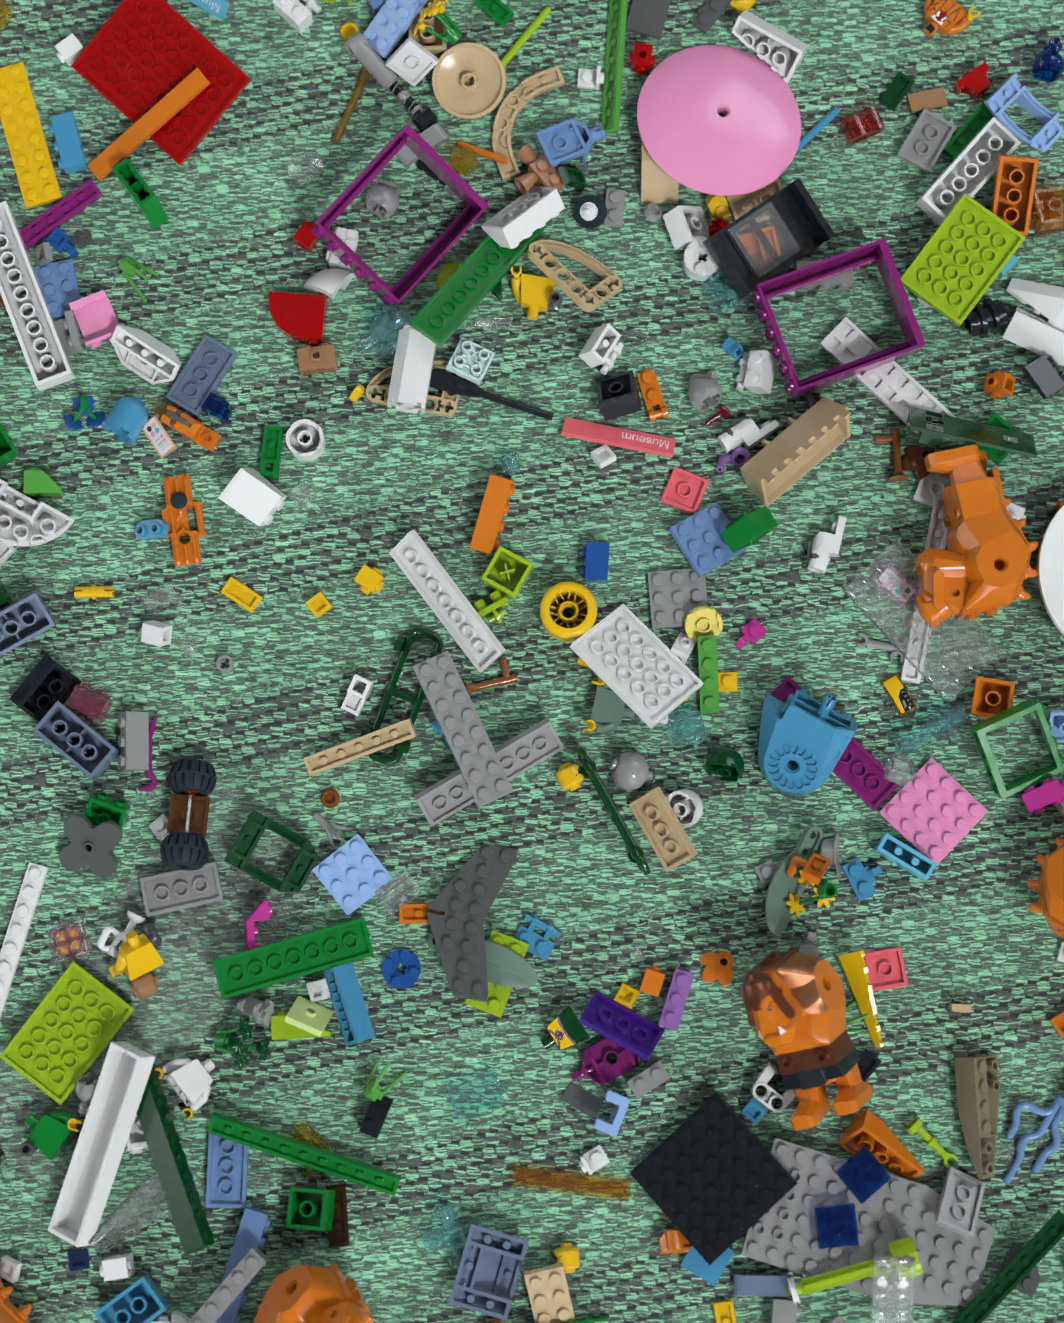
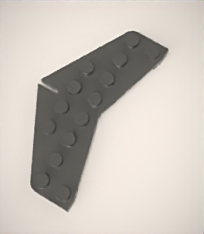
M490 844L482 845L427 908V910L445 913V915L426 912L451 993L456 997L487 1003L489 990L483 921L516 861L517 849Z

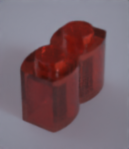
M877 107L864 108L860 111V114H849L843 118L844 120H842L840 125L849 145L882 133L885 129Z

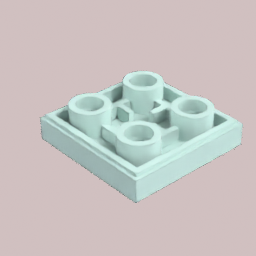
M461 337L446 366V370L480 386L495 356V352Z

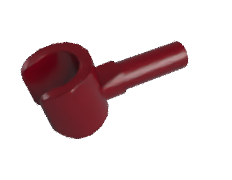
M725 406L721 407L713 417L706 421V424L710 425L720 416L726 419L731 414V411Z

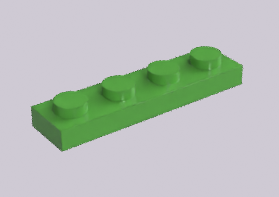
M717 635L697 636L698 678L704 683L699 689L700 713L719 712Z

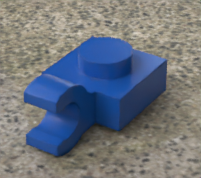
M58 227L45 239L60 254L65 250L74 259L80 254L70 245L72 239Z

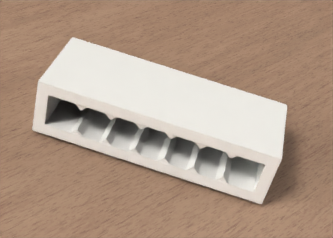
M1017 307L1002 338L1040 356L1048 354V356L1052 355L1059 365L1064 366V331L1053 327L1047 320Z

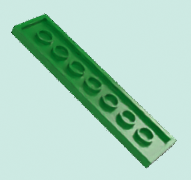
M361 917L212 960L221 998L226 999L373 956L374 953L365 918Z

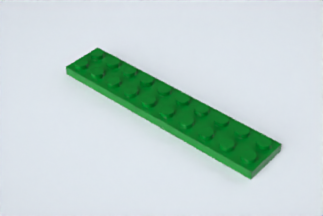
M553 218L547 221L544 227L535 230L532 236L519 242V245L513 249L500 247L488 235L415 316L410 326L441 347L510 270L511 266L525 253L529 245L548 227Z

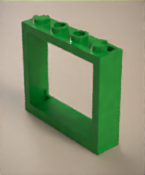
M1034 698L970 726L993 790L1001 799L1064 771V759L1056 748L1058 747V742L1052 736L1050 731L1052 730L1051 723L1044 715L1046 709L1042 702ZM1034 712L1053 764L1005 785L986 733Z

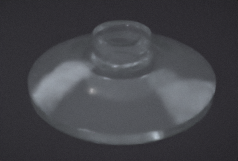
M308 150L299 151L290 158L287 164V172L294 183L301 186H310L321 179L324 172V164L321 157L315 152ZM308 164V167L302 168V165Z

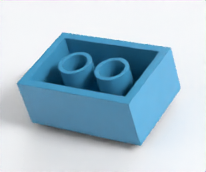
M147 1273L94 1314L100 1323H149L169 1308L170 1305Z

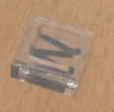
M996 1140L995 1161L1010 1167L1016 1148Z

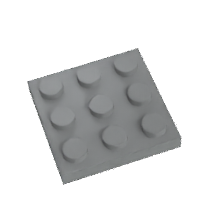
M693 569L647 572L652 629L684 627V620L692 609L698 606H708L705 575L698 578Z

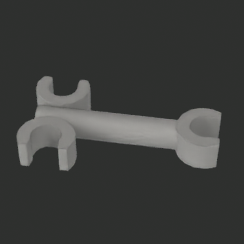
M862 633L858 634L859 638L864 639V644L857 643V648L861 649L869 646L893 651L889 657L890 661H893L894 655H899L900 663H903L905 659L903 654L904 645L908 642V636H905L904 641L900 643L897 640L898 634H895L893 637L894 644L868 639L867 635Z

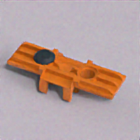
M190 474L163 478L166 509L161 510L163 520L169 525V532L165 538H171L175 567L202 563L199 538L207 536L202 513L203 502H193ZM193 508L197 530L191 531L188 521V510ZM189 535L190 540L188 543L183 544L180 542V537Z

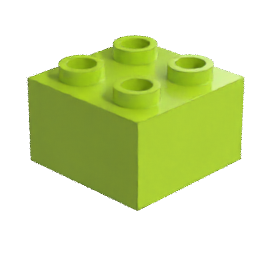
M500 546L483 574L481 581L483 584L498 590L501 594L515 601L534 566L529 561Z

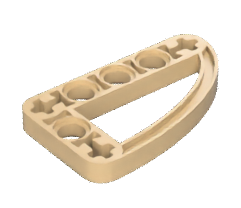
M538 240L531 243L528 247L527 257L585 312H592L616 295L622 287V280L613 271L591 255L574 246L555 240ZM550 252H556L580 262L604 280L589 290ZM544 262L552 263L553 267H547ZM558 275H564L567 280H561ZM571 287L578 288L580 292H573L571 290ZM596 291H602L605 296H599Z
M434 360L432 370H444L453 375L452 372L446 370L447 361ZM393 366L378 373L368 384L366 397L370 402L387 406L389 387L380 386L379 384L391 377ZM374 389H376L378 394L383 395V391H386L384 394V401L382 400V396L376 395L375 398H372V395L369 393L373 392ZM445 391L442 392V397L428 395L427 401H434L435 406L433 409H425V413L443 417L453 416L457 411L460 395H449ZM438 401L441 402V406L451 404L453 410H449V413H447L444 408H440V411H437Z

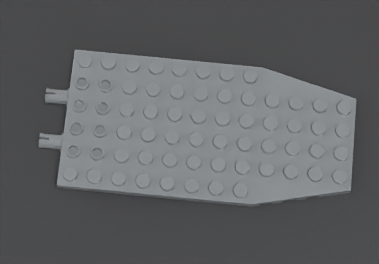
M774 1137L770 1152L798 1184L745 1233L740 1255L810 1277L890 1254L888 1242L911 1236L923 1274L899 1280L896 1270H892L839 1286L892 1303L967 1307L977 1296L995 1233L994 1227L978 1218L973 1238L963 1237L934 1223L941 1195L928 1186ZM904 1255L901 1261L908 1260L910 1255Z

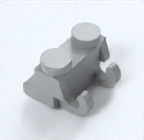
M249 995L248 998L245 997L238 1001L237 1009L239 1015H242L244 1019L249 1017L250 1020L252 1017H255L256 1020L262 1021L264 1026L269 1027L271 1024L270 1017L274 1012L273 1008L275 1006L271 1000L265 999L263 1002L259 1001L255 996Z

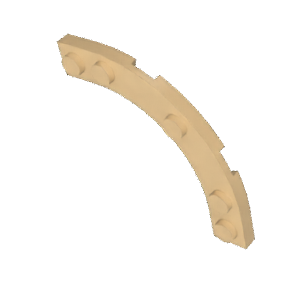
M559 66L541 71L523 80L518 87L507 95L497 112L493 125L492 145L494 153L508 157L506 165L496 161L503 182L520 176L511 146V133L514 122L523 107L533 98L546 91L565 85Z

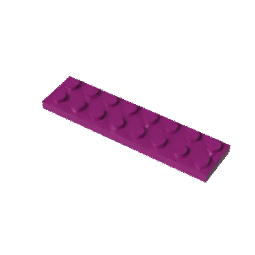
M787 676L770 695L785 703L790 694L794 696L796 690L802 688ZM853 737L832 771L873 811L900 784Z

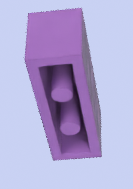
M674 968L657 1025L675 1031L678 1030L694 974Z

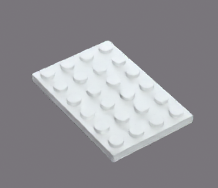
M624 604L615 609L588 632L584 633L570 646L650 728H653L704 684Z

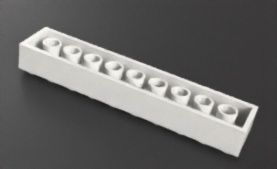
M6 201L1 202L0 294L34 383L41 392L76 377L12 210Z

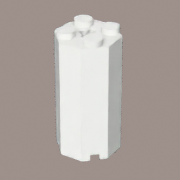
M404 325L403 329L399 330L387 407L391 408L394 405L396 406L395 410L412 414L418 413V410L421 409V413H425L436 344L410 325Z

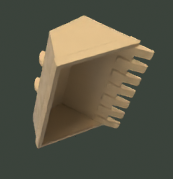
M823 397L797 420L788 417L786 422L790 426L771 442L765 439L761 440L764 448L740 468L746 485L758 497L764 507L772 504L851 436L849 423L851 412L848 411L847 406Z

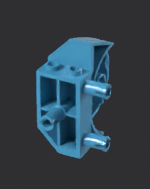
M805 688L796 690L794 696L790 694L785 703L767 694L763 703L760 723L758 763L763 777L780 792L791 795H805L817 790L826 782L855 734L859 723L851 720L849 712L846 715L847 711L839 713L832 709L837 702L835 696L829 702L832 694L827 693L822 703L810 697L809 690L805 693Z

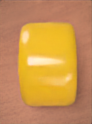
M566 581L552 586L544 594L540 603V620L545 631L553 638L564 642H572L595 625L597 603L593 594L585 586L576 582ZM570 609L574 615L566 618L563 615V611Z

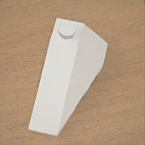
M1012 278L1006 291L1021 303L1031 305L1037 315L1042 314L1048 318L1050 325L1064 331V287Z

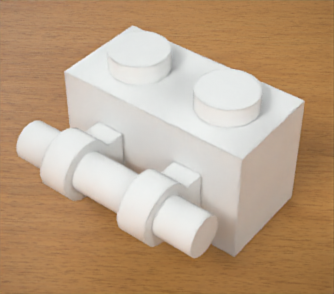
M273 0L275 11L300 34L314 22L311 11L314 10L316 13H319L322 9L316 0H303L306 3L305 6L299 0Z
M609 323L595 328L578 356L591 368L602 364L600 373L606 375L613 368L615 359L619 358L624 345L618 342L621 335Z
M750 350V353L744 352L742 359L739 361L740 370L739 375L736 376V389L742 391L745 387L752 393L771 394L777 359H774L767 350Z

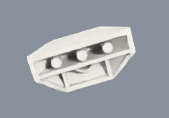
M120 324L116 326L110 342L112 346L114 345L116 354L123 366L153 385L170 382L175 379L181 363L173 349L143 330Z

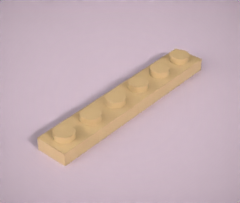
M411 718L310 755L303 758L309 776L409 740L416 737L417 734Z

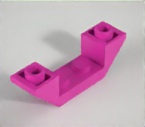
M261 900L244 920L246 950L259 947L255 941V937H258V926L254 925V922L270 920L269 916L272 915V905L268 904V900Z

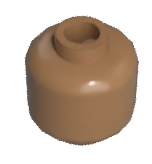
M148 972L132 980L129 986L135 998L145 1000L158 993L157 986L160 985L156 974L152 975Z

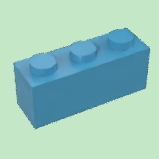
M73 112L51 116L52 124H49L51 134L55 135L56 141H53L56 152L60 154V158H58L60 169H64L66 174L88 169Z

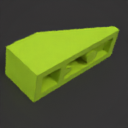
M287 1011L275 1012L276 1016H271L272 1040L319 1037L284 1022ZM327 1029L321 1035V1037L332 1036V1032Z

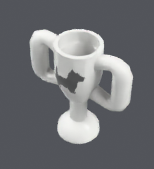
M128 910L127 917L129 922L125 931L120 932L112 926L105 927L97 941V946L100 950L106 951L107 954L117 958V955L120 953L119 946L127 942L126 934L133 931L136 924L143 922L146 918ZM113 933L115 939L110 946L105 945L109 934Z

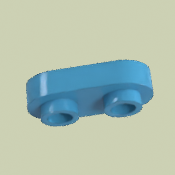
M162 519L140 521L135 527V535L140 540L162 539L169 532L168 523Z

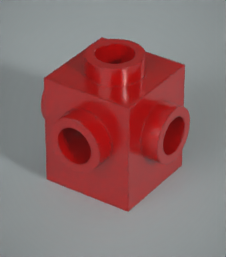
M634 43V52L629 54V64H632V71L638 74L650 73V67H654L655 55H652L653 44Z

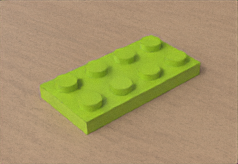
M496 930L492 931L489 938L490 942L510 949L523 959L530 945ZM488 982L489 994L487 1003L466 999L465 1004L501 1018L513 988Z

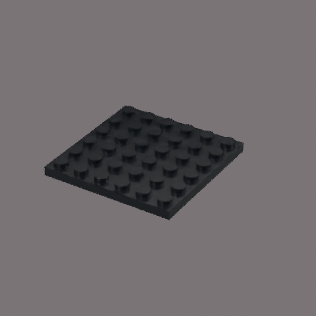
M717 1092L630 1172L631 1176L709 1266L798 1184Z

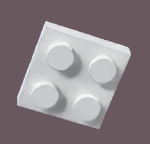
M409 36L386 61V66L415 87L438 63V58Z

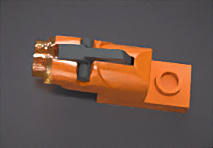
M162 403L156 411L155 416L159 421L210 452H213L222 437L220 434L204 426L203 423L169 404L165 405Z

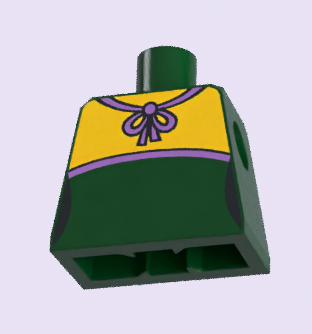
M570 1006L566 1007L546 1026L550 1034L540 1040L546 1050L557 1044L562 1051L590 1038L582 1024L578 1022L579 1020Z

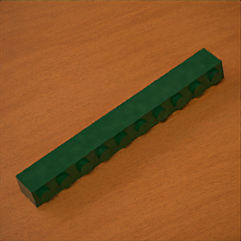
M153 1063L137 1110V1116L184 1254L186 1255L215 1244Z

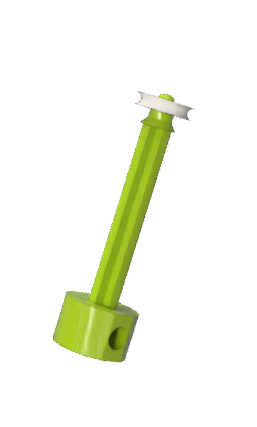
M909 1236L888 1242L890 1254L807 1278H801L797 1283L794 1282L793 1275L791 1278L787 1277L789 1284L788 1293L792 1295L795 1304L800 1302V1294L807 1296L811 1293L888 1271L896 1270L899 1280L923 1274L913 1239ZM904 1255H910L908 1260L901 1261Z

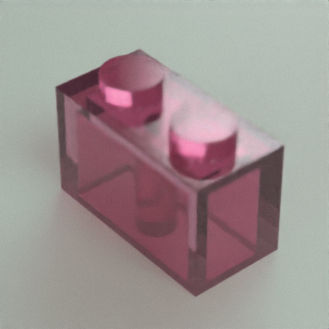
M84 683L82 687L76 684L66 705L104 723L114 704L109 701L111 697L102 692L99 695L93 693L94 688Z

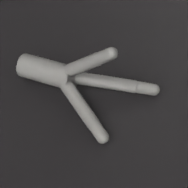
M318 812L312 817L325 829L331 848H335L330 832L338 840H341V836L333 828L353 831L352 828L329 823Z

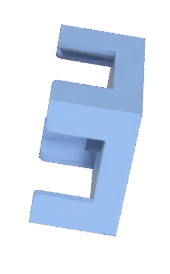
M607 1089L605 1094L606 1101L618 1106L617 1108L614 1107L611 1112V1122L596 1117L593 1126L594 1129L616 1137L631 1099Z

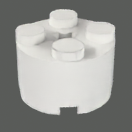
M708 238L695 240L685 249L683 269L686 275L693 280L708 281L719 270V267L703 244Z
M308 419L298 420L291 425L286 433V444L296 459L313 461L323 454L326 439L321 427L315 422ZM304 438H308L307 443H304Z

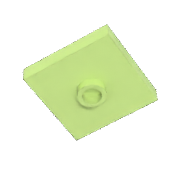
M298 996L286 1015L284 1022L321 1037L334 1011Z

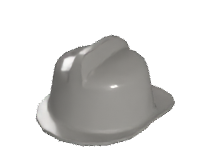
M836 833L835 838L822 839L817 854L831 860L829 868L836 869L838 878L841 880L839 834Z

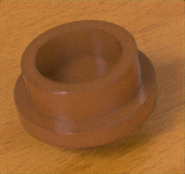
M327 789L321 794V803L327 808H334L340 802V795L334 789Z

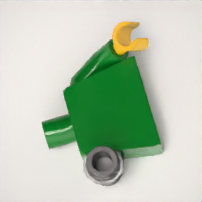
M62 1111L46 1113L41 1119L31 1113L25 1123L32 1127L33 1130L28 1136L29 1139L20 1145L21 1154L25 1157H30L40 1150L49 1160L54 1159L72 1133L79 1131L76 1129V1124H82V1120L75 1119L68 1112Z

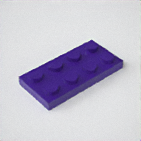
M598 991L595 992L578 1021L648 1061L665 1031L664 1028Z

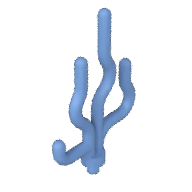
M1064 1091L1061 1096L1056 1095L1053 1103L1048 1108H1041L1028 1101L1020 1102L1014 1107L1012 1123L1006 1132L1007 1139L1014 1137L1020 1124V1113L1022 1110L1028 1109L1037 1115L1045 1117L1036 1131L1027 1133L1018 1140L1016 1157L1003 1179L1005 1184H1009L1021 1165L1026 1143L1042 1137L1050 1123L1053 1142L1039 1154L1032 1167V1171L1038 1173L1047 1157L1055 1153L1059 1148L1061 1135L1058 1126L1060 1121L1064 1120Z

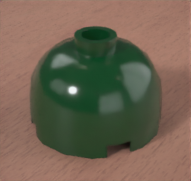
M726 746L714 750L708 756L705 771L709 776L712 773L723 776L719 780L737 782L738 778L742 779L744 760L734 748Z

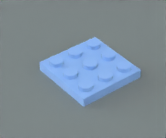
M356 834L312 869L347 916L394 880L359 834Z

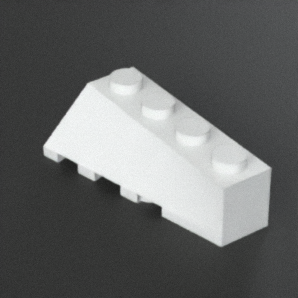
M744 10L738 16L731 31L748 48L755 51L761 60L763 59L768 63L775 73L780 74L787 84L809 47L808 44L747 10Z

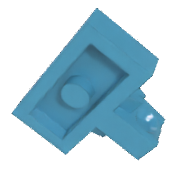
M857 858L841 866L859 902L877 893L872 883L876 881L875 876L883 873L880 865L870 870L869 866L863 867L860 859Z

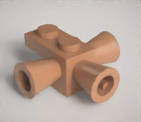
M530 144L525 145L517 153L516 157L529 166L526 174L514 179L515 186L522 194H526L533 185L557 188L558 191L565 187L556 168L568 162L550 168L545 156L542 155L538 158Z

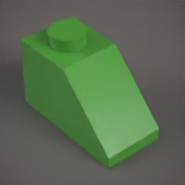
M30 468V470L24 471L23 493L27 497L65 496V492L41 468Z

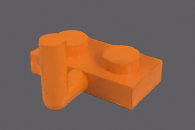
M814 852L809 860L793 856L786 875L794 877L797 866L800 865L804 867L800 877L818 885L827 871L831 860Z

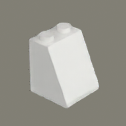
M240 468L218 498L257 526H267L274 519L273 514L276 510L279 511L284 506V500L287 496L254 468Z

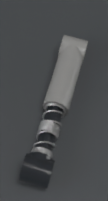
M357 31L343 43L347 52L353 58H356L386 91L391 90L392 95L396 96V100L404 108L408 109V113L412 116V122L421 132L438 121L436 115L429 107H423L421 104H418L417 100L412 98L410 92L400 85V82H398L399 77L386 66V63L370 47L367 39L360 32Z

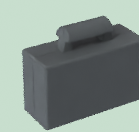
M572 1081L568 1084L560 1098L592 1119L596 1117L604 1102ZM567 1108L566 1112L579 1120L582 1118V1116Z

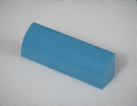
M352 962L323 971L346 1047L376 1037Z

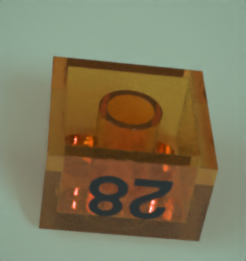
M1064 186L1034 190L1031 220L1035 234L1064 230Z

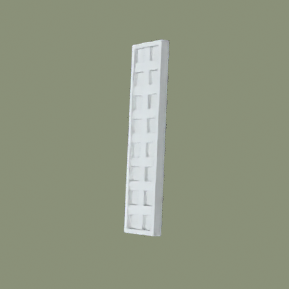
M847 317L820 343V346L841 365L882 351L878 345ZM895 361L854 376L908 427H910V422L907 423L906 420L910 406L957 418Z

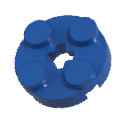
M399 949L392 951L382 963V975L385 981L394 988H408L415 984L420 976V961L415 954L408 950ZM401 963L402 966H407L405 974L402 975L401 972L396 973V969H398L397 964Z

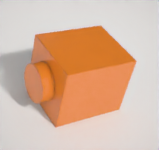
M651 966L650 969L646 968L639 991L658 997L665 978V974L661 973L662 969Z

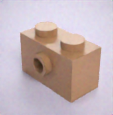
M322 343L317 347L305 345L301 349H297L301 376L338 371L334 344Z

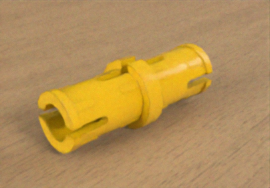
M92 584V586L74 587V590H76L74 592L75 598H92L93 600L104 597L114 598V586H97Z

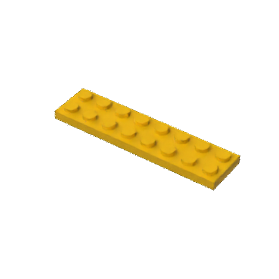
M23 62L0 68V118L25 207L30 209L63 199L25 65Z

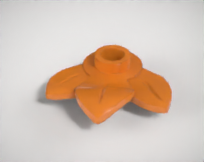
M727 951L704 953L699 959L705 965L702 972V980L704 982L718 980L722 987L728 986L734 976L732 970L734 964L733 955ZM721 959H727L728 963L722 964Z

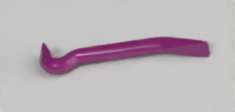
M155 715L149 725V770L145 771L146 778H150L152 783L139 789V792H150L157 786V778L152 773V736L156 727L157 715Z

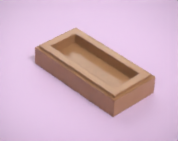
M944 87L907 94L911 114L923 112L924 108L932 110L948 105Z

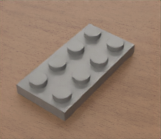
M217 862L205 864L199 870H176L139 879L147 917L224 901Z

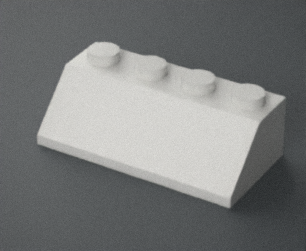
M535 185L526 194H522L483 223L481 227L500 247L513 249L523 239L532 236L535 230L544 227L551 218L557 217L565 206L557 188Z

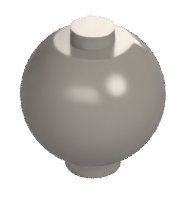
M624 752L618 755L616 759H612L609 766L613 781L617 786L625 790H636L642 785L649 786L653 778V772L649 771L646 759L636 752Z

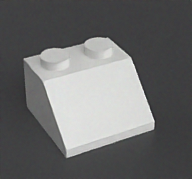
M678 205L663 215L665 227L669 232L671 243L675 250H685L691 242L711 237L709 235L711 231L708 229L709 225L702 206Z

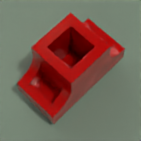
M983 62L974 70L969 69L962 75L963 78L957 81L953 88L956 94L966 93L973 100H976L987 92L992 84L986 76L989 65Z

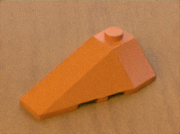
M868 1109L854 1118L838 1141V1144L852 1155L859 1158L863 1154L872 1158L870 1163L877 1165V1163L888 1165V1171L905 1179L913 1180L924 1173L922 1166L886 1124Z

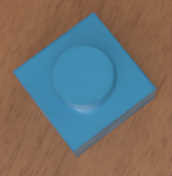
M752 1097L740 1112L757 1124L769 1108Z

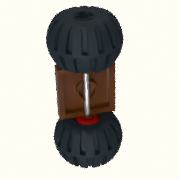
M181 759L172 765L168 774L170 788L175 794L171 793L167 826V833L170 834L162 841L160 856L163 864L169 868L194 871L201 869L209 857L208 843L204 838L207 832L210 797L206 796L210 795L214 790L217 776L213 765L209 762L197 759Z

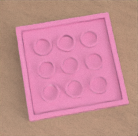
M931 757L878 814L919 853L938 865L982 819L988 810Z

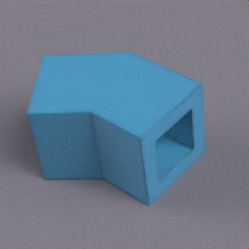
M731 337L721 346L726 353L736 360L745 352L741 344L735 342Z

